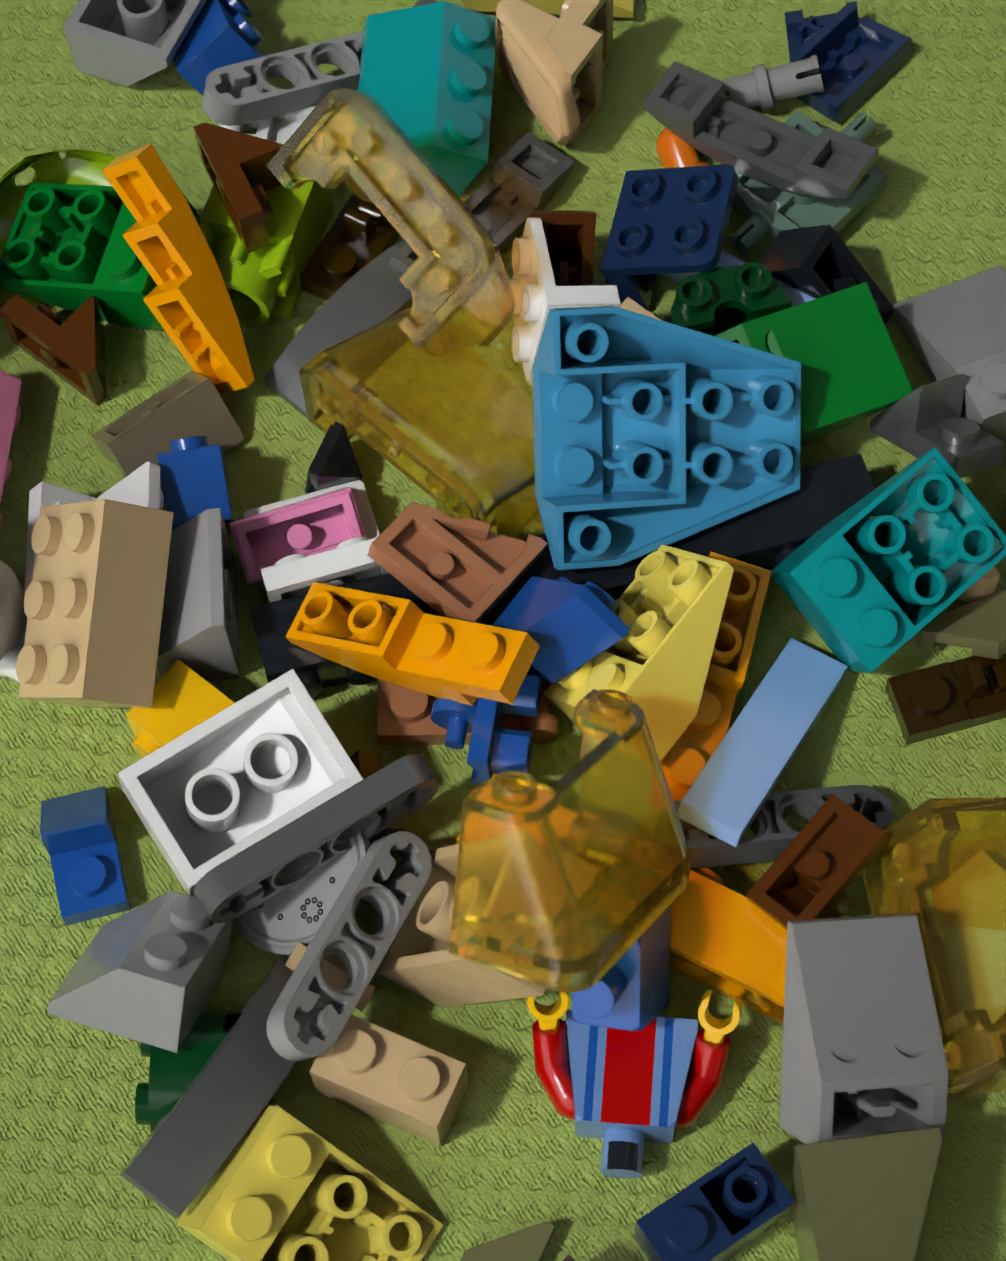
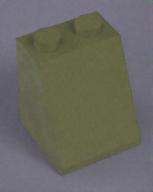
M940 1127L796 1145L791 1196L795 1200V1204L790 1208L800 1261H917L943 1141Z

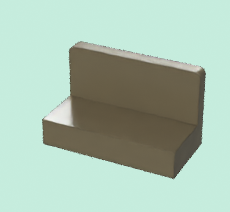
M189 371L91 436L102 455L117 463L125 477L147 461L158 465L157 454L171 452L170 442L174 440L207 436L208 446L220 444L223 452L226 453L241 443L244 438L243 433L211 379L194 371ZM160 477V489H161L162 492H163L162 483H161V477Z

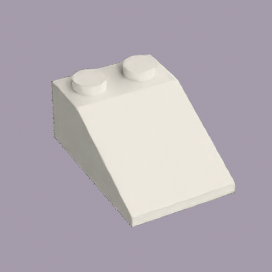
M291 669L118 772L121 789L188 896H195L194 887L198 881L217 865L363 780L294 669Z

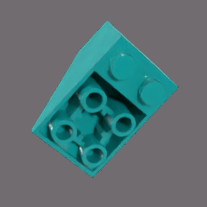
M933 447L814 533L771 570V576L839 661L848 666L847 671L872 673L1006 556V535L938 449Z

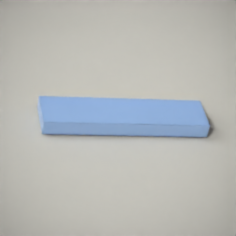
M790 638L681 800L676 817L736 848L842 683L848 666Z

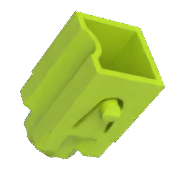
M281 144L286 150L290 181L265 192L273 212V218L265 220L270 245L247 254L214 186L211 189L199 219V227L216 259L239 324L248 327L260 326L266 323L270 316L289 320L297 298L302 292L300 275L318 248L333 209L325 153Z

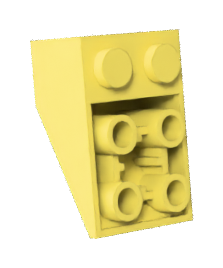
M661 545L657 551L652 552L641 561L635 571V579L616 601L618 607L613 613L630 628L628 633L622 640L556 683H551L543 694L592 740L657 767L697 716L734 568L725 561Z
M270 1105L264 1107L233 1151L185 1209L176 1223L229 1261H421L443 1226L438 1220L281 1107Z

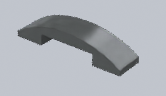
M676 61L643 100L644 109L672 133L703 154L721 164L733 166L735 171L747 177L797 194L832 199L848 198L878 158V148L827 126L819 137L816 138L725 98L724 82Z
M527 132L495 161L492 176L438 227L433 229L427 224L424 225L390 256L389 265L436 297L455 291L485 270L513 244L514 239L523 233L526 219L532 218L534 211H542L573 170L575 161L532 133Z
M416 233L385 250L343 284L301 328L264 378L265 384L308 420L350 382L349 368L424 298L433 304L441 297H436L389 265L390 256Z
M280 958L240 1011L242 1014L177 1104L168 1115L159 1121L120 1174L175 1219L180 1217L233 1151L296 1063V1061H289L278 1055L272 1048L267 1036V1019L270 1011L294 972L285 965L286 961L283 958ZM316 1002L313 1009L309 1012L293 1017L301 1025L297 1035L300 1040L312 1037L306 1031L305 1024L314 1009L326 1005Z

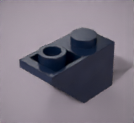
M753 1142L637 1220L634 1240L648 1261H729L795 1204V1200Z

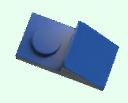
M106 786L41 801L40 836L51 858L61 917L66 926L131 910Z

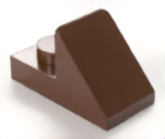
M205 122L194 126L201 162L247 254L269 246L265 220L273 218V212L265 192L290 181L285 148L281 144Z
M15 294L0 309L12 342L97 406L106 398L105 329L94 296L89 297L64 322L47 306L39 304L35 308L18 294Z
M832 794L746 894L747 900L786 930L787 921L839 918L849 909L845 893L888 843L887 834Z

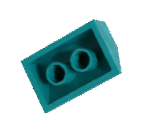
M447 1L383 12L367 17L364 22L352 165L459 198L488 162L496 18Z

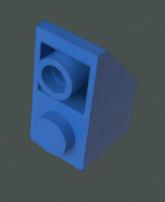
M207 0L173 57L178 73L202 96L204 95L206 78L211 71L219 67L264 56L258 44L263 39V36L249 19L253 14L243 0Z
M532 576L492 625L527 632L540 645L528 672L541 675V680L550 683H556L622 640L630 630L613 613L618 604L606 591L592 582L587 581L584 585L574 584L564 577H559L558 580H551Z

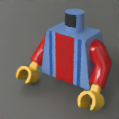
M557 978L560 995L555 1003L548 1006L541 1005L536 1002L534 997H526L529 1012L534 1018L538 1019L532 1025L535 1072L556 1112L565 1118L574 1119L575 1134L577 1136L603 1139L601 1173L613 1178H640L643 1176L645 1142L672 1143L675 1129L694 1124L721 1088L731 1044L729 1037L725 1034L730 1033L737 1027L741 1016L742 1003L739 997L736 996L733 1014L726 1019H717L708 1010L712 990H709L703 995L698 1009V1019L705 1030L697 1033V1019L659 1016L651 1021L643 1030H621L575 1022L572 1017V1010L567 1009L569 998L565 983L560 978ZM567 1010L565 1023V1021L560 1019V1017H562Z

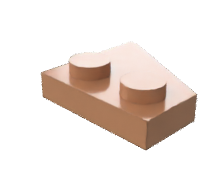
M411 502L371 543L368 556L441 616L480 623L543 555L548 543L541 537L530 534L527 540L523 541L490 532V523L468 517L452 518L447 516L442 510Z

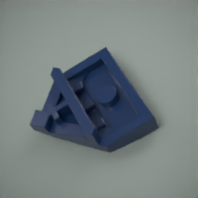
M857 1L847 2L838 13L827 15H811L808 18H803L802 10L784 13L790 63L816 55L824 92H815L796 98L838 124L912 56L911 38L868 17L858 18ZM812 74V75L800 77V78H797V79H801V78L813 76V75H816V74Z

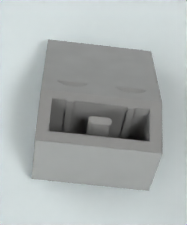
M910 913L787 921L779 1127L804 1144L940 1127L942 1139L945 1141L948 1067L917 915Z

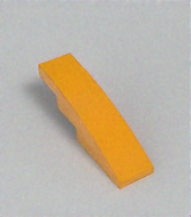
M152 144L116 157L102 172L137 221L122 236L157 284L143 298L144 302L192 370L209 377L219 394L249 387L255 379L239 320L216 259L187 200Z

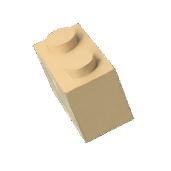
M352 1014L335 1044L329 1051L316 1057L309 1071L318 1094L440 1147L469 1086L466 1063Z

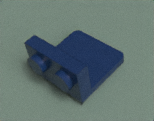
M720 164L626 171L600 269L608 285H617L619 298L622 303L629 297L646 310H649L657 274L707 272L718 265L739 180L733 166Z

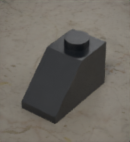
M830 224L780 231L759 261V264L764 265L771 271L772 277L815 299L867 282L885 324L895 311L893 305Z

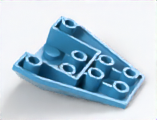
M616 306L556 308L549 310L533 364L535 496L555 569L568 570L620 566L658 550L661 545L667 546L800 490L801 362Z

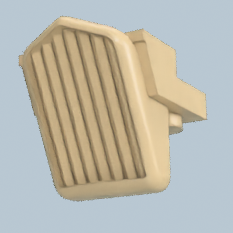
M500 0L496 9L494 34L499 66L552 139L560 146L567 144L573 146L602 107V72L613 57V0H566L562 6L559 18L523 0Z

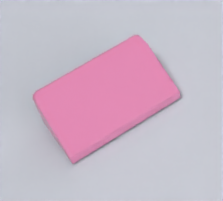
M349 487L228 522L247 584L262 581L261 569L274 566L277 561L286 556L294 554L311 556L335 549L345 540L365 537L354 497Z

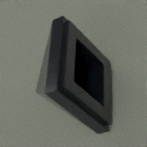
M335 421L334 425H330L308 469L305 490L307 494L363 478L346 429L341 423Z

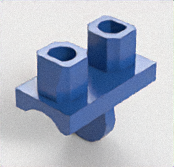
M531 672L527 673L513 704L479 697L477 703L475 702L473 706L446 698L433 702L430 718L433 723L447 729L445 746L452 749H463L466 733H472L467 757L468 765L473 767L472 785L487 786L494 773L503 775L529 773L533 746L532 732L501 728L504 713L537 717L542 695L541 675Z

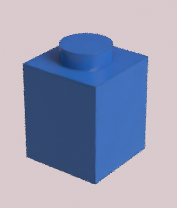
M207 436L188 437L171 441V452L157 454L166 511L174 512L172 531L207 509L221 508L225 524L235 520L224 452L220 444L208 446Z

